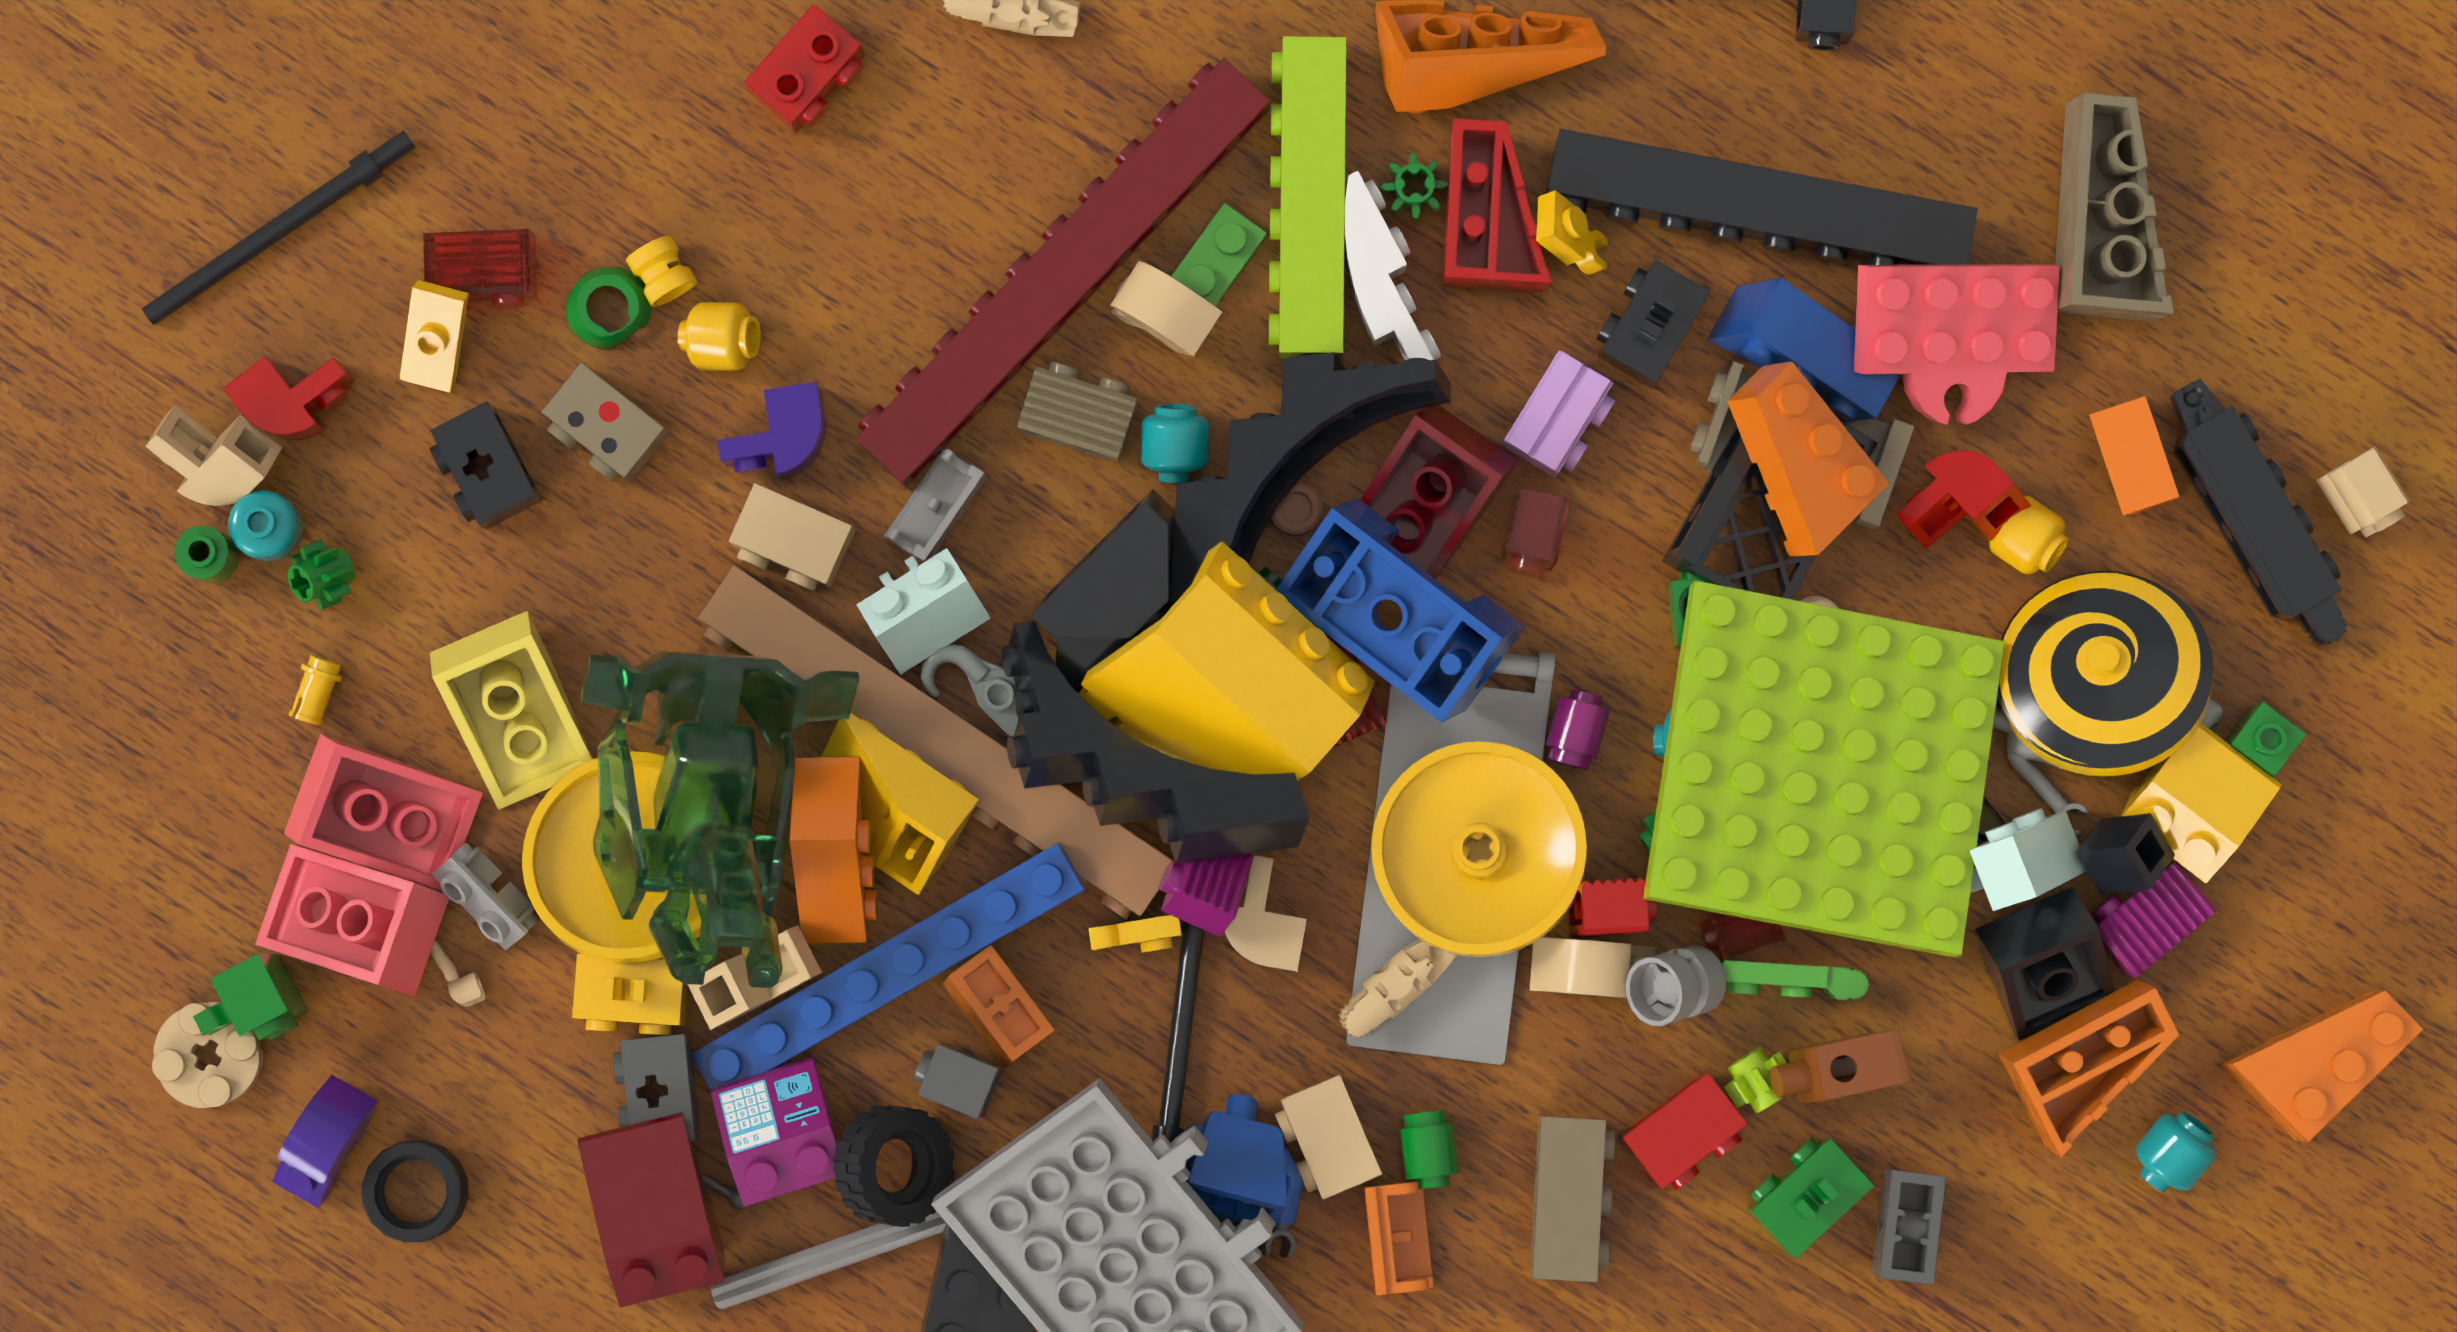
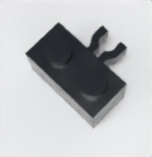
M1656 259L1648 272L1639 267L1623 295L1632 299L1623 315L1620 317L1612 312L1596 340L1605 344L1598 358L1653 389L1710 294V291Z

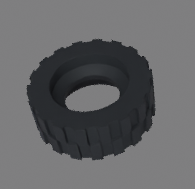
M891 1105L870 1107V1111H862L855 1116L856 1120L846 1126L841 1141L837 1143L835 1150L837 1151L836 1161H833V1172H836L837 1180L835 1181L836 1189L841 1193L843 1197L842 1202L846 1208H851L854 1211L853 1214L860 1219L898 1227H910L911 1223L920 1224L926 1221L928 1215L936 1213V1210L931 1205L934 1197L947 1188L950 1181L953 1180L955 1170H952L955 1158L954 1150H951L949 1144L951 1139L948 1133L941 1128V1123L935 1117H929L928 1112L921 1109ZM900 1139L911 1149L912 1170L909 1180L903 1189L897 1192H887L880 1187L877 1181V1158L882 1146L886 1142Z

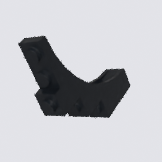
M1334 352L1284 358L1281 415L1256 413L1251 415L1249 419L1231 420L1227 478L1202 476L1196 479L1195 482L1177 483L1170 601L1174 605L1191 586L1208 551L1221 541L1250 564L1257 541L1278 505L1302 476L1334 448L1372 425L1411 410L1451 403V382L1437 361L1425 358H1410L1402 364L1378 366L1363 363L1346 370Z
M1035 621L1014 623L1009 645L1003 646L1002 664L1005 675L1013 677L1017 689L1015 692V709L1018 722L1014 736L1008 738L1007 753L1011 767L1019 769L1024 789L1083 781V794L1086 804L1094 806L1100 826L1158 819L1160 837L1163 843H1170L1175 863L1299 847L1309 821V815L1295 773L1254 775L1210 769L1170 757L1133 739L1100 716L1070 686L1049 655Z

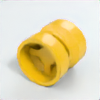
M672 235L657 238L638 248L626 258V262L633 275L641 277L643 282H645L644 295L651 307L666 304L685 294L697 284V279L690 267L681 265L678 258L679 247Z

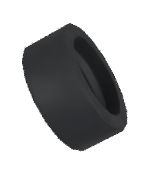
M427 1140L399 1142L381 1151L368 1166L362 1182V1205L370 1222L385 1236L403 1243L425 1242L448 1232L462 1217L468 1200V1178L459 1159L444 1146ZM420 1159L431 1163L441 1172L446 1183V1198L442 1209L433 1218L422 1223H409L398 1219L389 1210L384 1199V1185L388 1174L398 1164L407 1160Z

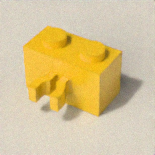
M577 954L572 1018L586 1019L585 1030L618 1032V1021L639 1023V1033L671 1035L672 1025L686 1024L688 985L686 982L689 981L690 962L656 959L643 963L621 964L600 961L583 954Z

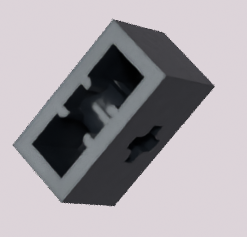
M488 401L430 430L437 443L429 448L444 476L452 472L461 490L453 494L468 523L476 519L477 523L487 530L543 501L496 408ZM480 456L488 462H493L487 467L490 477L484 480L476 474L471 475L477 469L474 459Z

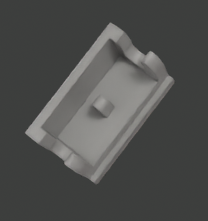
M943 449L884 537L922 563L929 560L938 553L987 481L985 473L975 466L965 463L949 449Z

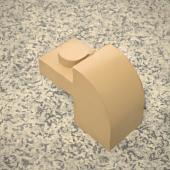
M1138 261L1131 274L1121 283L1110 305L1113 307L1111 314L1127 325L1143 328L1176 352L1193 357L1222 313L1221 310L1179 281L1141 261Z
M176 405L163 417L145 446L164 463L185 477L177 492L195 502L212 506L234 504L241 497L249 494L265 478L283 448L241 414L217 438Z
M1254 855L1242 895L1245 898L1243 908H1238L1236 918L1227 927L1225 934L1233 948L1250 962L1264 967L1298 972L1307 919L1265 912L1274 858Z
M797 925L745 953L718 964L686 983L710 1030L787 994L794 990L795 987L821 974L822 971Z
M1541 937L1533 943L1530 990L1627 998L1625 982L1629 970L1637 961L1655 955L1656 947Z

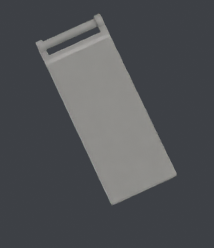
M1539 651L1538 656L1507 653L1494 672L1535 677L1534 693L1483 687L1466 711L1444 723L1438 721L1391 684L1373 828L1383 799L1394 782L1412 764L1438 749L1464 742H1495L1521 749L1542 761L1555 666V653ZM1371 846L1352 997L1364 988L1362 983L1374 972L1380 969L1401 949L1419 939L1402 925L1388 907L1375 878ZM1519 950L1490 957L1458 955L1436 982L1394 1019L1389 1017L1375 1030H1370V1034H1366L1365 1037L1360 1036L1358 1039L1356 1036L1352 1037L1351 1034L1347 1033V1044L1355 1047L1497 1065L1503 1064L1506 1057Z

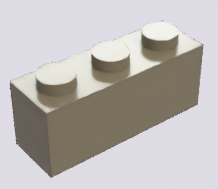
M1538 1115L1530 1277L1533 1279L1598 1282V1270H1608L1609 1239L1600 1238L1601 1216L1610 1217L1612 1185L1603 1184L1604 1163H1613L1615 1131L1606 1130V1120Z

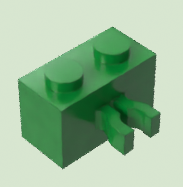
M258 953L210 978L222 1002L194 1015L193 1018L202 1035H212L233 1023L239 1036H257L259 1041L269 1038L271 1041L299 1027L296 1018L308 1012V1009L281 956Z
M1813 1137L1807 1139L1789 1156L1790 1161L1794 1165L1779 1179L1771 1173L1749 1194L1754 1199V1202L1746 1210L1779 1246L1794 1259L1801 1255L1874 1187L1870 1180L1836 1143L1828 1137H1823L1818 1143Z

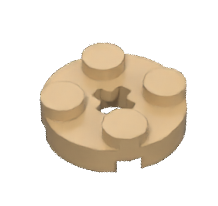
M220 1002L192 1003L184 1006L165 1021L154 1043L152 1070L155 1076L174 1099L191 1107H221L244 1097L255 1085L262 1070L264 1061L263 1049L260 1048V1041L257 1036H239L233 1023L212 1035L201 1034L193 1016ZM213 1040L218 1044L215 1053L222 1057L221 1062L218 1066L208 1064L205 1069H202L198 1065L199 1057L195 1054L198 1045L207 1046Z

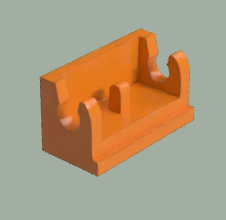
M2146 396L2089 414L2123 516L2132 515L2180 499Z
M989 945L951 973L942 983L1005 1069L1055 1031L992 945Z
M1417 1180L1364 1186L1376 1296L1433 1288L1423 1189H1418Z

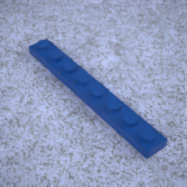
M1061 842L1056 843L691 1053V1056L710 1090L773 1070L1085 891L1087 888Z

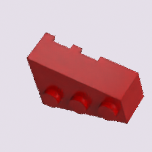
M1453 118L1450 129L1442 286L1547 292L1551 285V279L1544 262L1540 244L1536 241L1537 229L1524 190L1525 185L1507 121Z

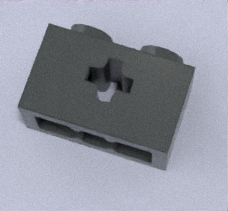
M690 1034L620 1041L621 1052L613 1053L615 1081L617 1085L624 1084L626 1105L618 1107L619 1128L683 1112L691 1141L701 1140ZM652 1075H656L658 1084L667 1085L668 1095L659 1098V1107H655L653 1098H644L643 1087H648L652 1084Z
M944 1043L937 1044L935 1052L931 1050L924 1051L913 1080L921 1083L917 1095L979 1119L984 1117L1004 1067Z
M1884 1168L1871 1275L1883 1279L1934 1285L1945 1176Z

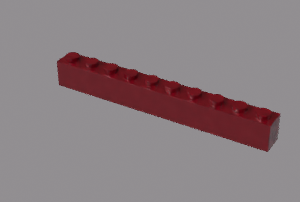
M1225 58L1215 67L1210 63L1204 65L1188 83V87L1192 91L1179 105L1173 100L1165 105L1151 122L1156 129L1142 143L1137 138L1133 139L1116 157L1115 162L1119 167L1105 181L1100 176L1095 178L1080 194L1078 200L1083 204L1069 219L1064 214L1056 218L1041 236L1046 243L1032 257L1027 252L1023 253L1005 273V276L1010 280L996 294L988 290L973 304L968 311L973 318L959 333L954 328L946 332L931 350L936 357L922 371L917 366L913 367L896 385L895 390L899 395L885 409L880 404L875 406L859 423L858 428L863 432L856 438L858 443L905 488L915 480L1270 111V100Z

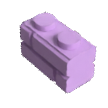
M1559 350L1505 437L1502 446L1552 477L1556 478L1562 467L1572 472L1588 447L1587 444L1579 440L1587 426L1591 422L1600 427L1616 401L1607 395L1614 383Z

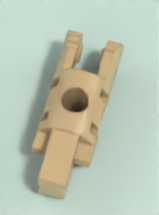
M1075 0L942 1L944 2L943 7L946 8V12H949L950 15L982 22V26L1033 36L1074 37L1080 14V2Z
M1421 939L1415 940L1401 949L1380 969L1362 983L1364 988L1354 995L1347 1005L1344 1004V1008L1340 1009L1341 1013L1338 1014L1342 1027L1347 1029L1346 1032L1348 1034H1351L1352 1037L1356 1036L1358 1039L1360 1036L1365 1037L1366 1034H1370V1030H1375L1389 1017L1394 1019L1415 999L1428 990L1458 955L1437 949Z

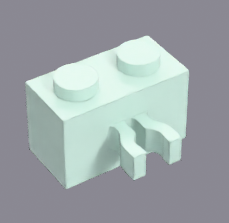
M947 548L920 565L914 556L906 559L905 563L910 569L908 573L894 581L888 571L879 576L885 587L856 604L900 675L930 657L937 650L948 646L991 619Z
M2042 808L2012 819V822L1985 832L1988 842L1969 850L1976 866L1973 869L1971 893L1985 889L1993 911L2035 898L2086 872L2085 867L2075 853L2080 846L2066 810L2045 817Z

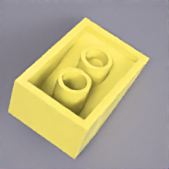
M528 611L430 652L432 678L498 810L553 787L567 773L593 760V756L549 653Z

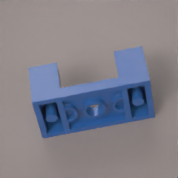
M1359 498L1332 507L1276 588V591L1281 593L1310 622L1441 723L1466 711L1526 626L1484 594L1468 602H1464L1390 545L1400 530ZM1384 599L1396 602L1402 610V622L1396 629L1386 627L1379 619L1378 608Z

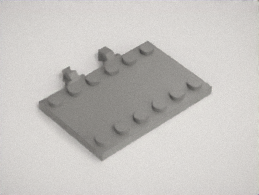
M1101 1078L1094 1081L938 1193L931 1203L934 1209L1039 1332H1302L1303 1320L1254 1263L1262 1254L1258 1246L1273 1236L1272 1230L1276 1226L1275 1221L1262 1207L1258 1217L1253 1220L1243 1219L1236 1227L1228 1218L1221 1223L1186 1181L1190 1176V1172L1185 1167L1188 1159L1194 1154L1204 1155L1208 1145V1141L1194 1125L1177 1136L1171 1143L1164 1135L1152 1141Z

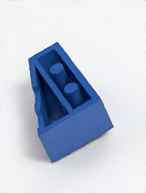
M1783 278L1737 286L1707 338L1712 343L1759 369L1765 365L1793 362L1835 416L1846 423L1876 419L1901 375L1860 374L1854 372L1856 329Z

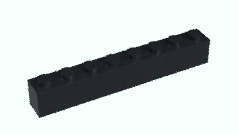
M1559 129L1556 138L1546 193L1556 190L1573 205L1579 207L1583 213H1586L1587 207L1608 211L1607 218L1616 222L1637 224L1639 217L1660 221V229L1673 233L1689 234L1691 227L1712 231L1711 238L1717 241L1740 244L1743 237L1764 241L1763 248L1773 252L1792 254L1795 247L1816 251V259L1840 264L1846 263L1847 257L1868 261L1867 265L1968 264L1978 208L1566 129Z

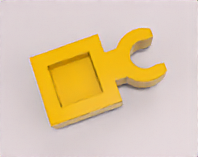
M1556 190L1539 196L1536 241L1567 266L1576 263L1584 274L1591 275L1607 269V263L1598 256L1596 250L1608 246V240L1600 231L1588 230L1587 215Z
M1172 915L1088 929L1092 950L1140 943L1141 953L1173 948L1172 937L1182 936L1180 919Z

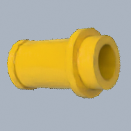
M310 655L308 664H301L300 668L305 672L292 710L289 711L288 715L307 723L322 726V719L335 682H341L343 678L338 674L341 665L319 656Z

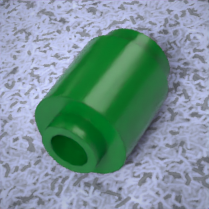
M209 526L189 528L179 537L175 546V559L179 568L188 576L202 582H221L235 571L238 564V549L232 539L225 533ZM208 544L210 549L209 556L206 560L199 562L200 552Z
M1446 1110L1403 1115L1405 1128L1400 1129L1406 1180L1417 1179L1418 1189L1450 1185L1449 1175L1458 1174L1459 1169L1453 1122L1447 1123Z

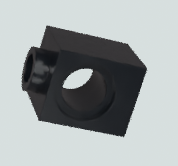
M1797 0L1795 41H1807L1808 48L1820 51L1840 49V44H1848L1854 34L1856 0Z

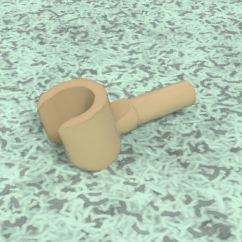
M434 941L430 955L443 972L448 982L447 986L452 999L463 1007H469L484 1001L486 993L478 974L473 972L460 978L458 970L437 941Z

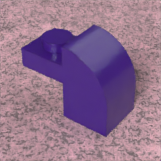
M817 382L764 390L770 432L717 440L720 461L726 467L734 466L735 473H749L766 469V461L774 459L776 474L780 479L795 476L805 470L820 453L826 434L822 393Z
M331 1075L307 1104L287 1136L277 1157L281 1162L272 1182L319 1208L328 1197L343 1160L363 1137L378 1101L336 1076Z

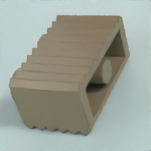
M1050 362L1048 370L1036 367L1017 423L1018 431L1022 434L1119 464L1138 407V398L1129 396L1131 387L1107 378H1101L1099 386L1078 380L1080 376L1079 370L1056 362Z

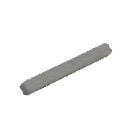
M936 1211L934 1215H928L926 1221L920 1224L911 1223L910 1227L885 1224L870 1226L725 1277L724 1282L710 1285L713 1300L719 1309L740 1304L942 1233L945 1230L946 1222Z

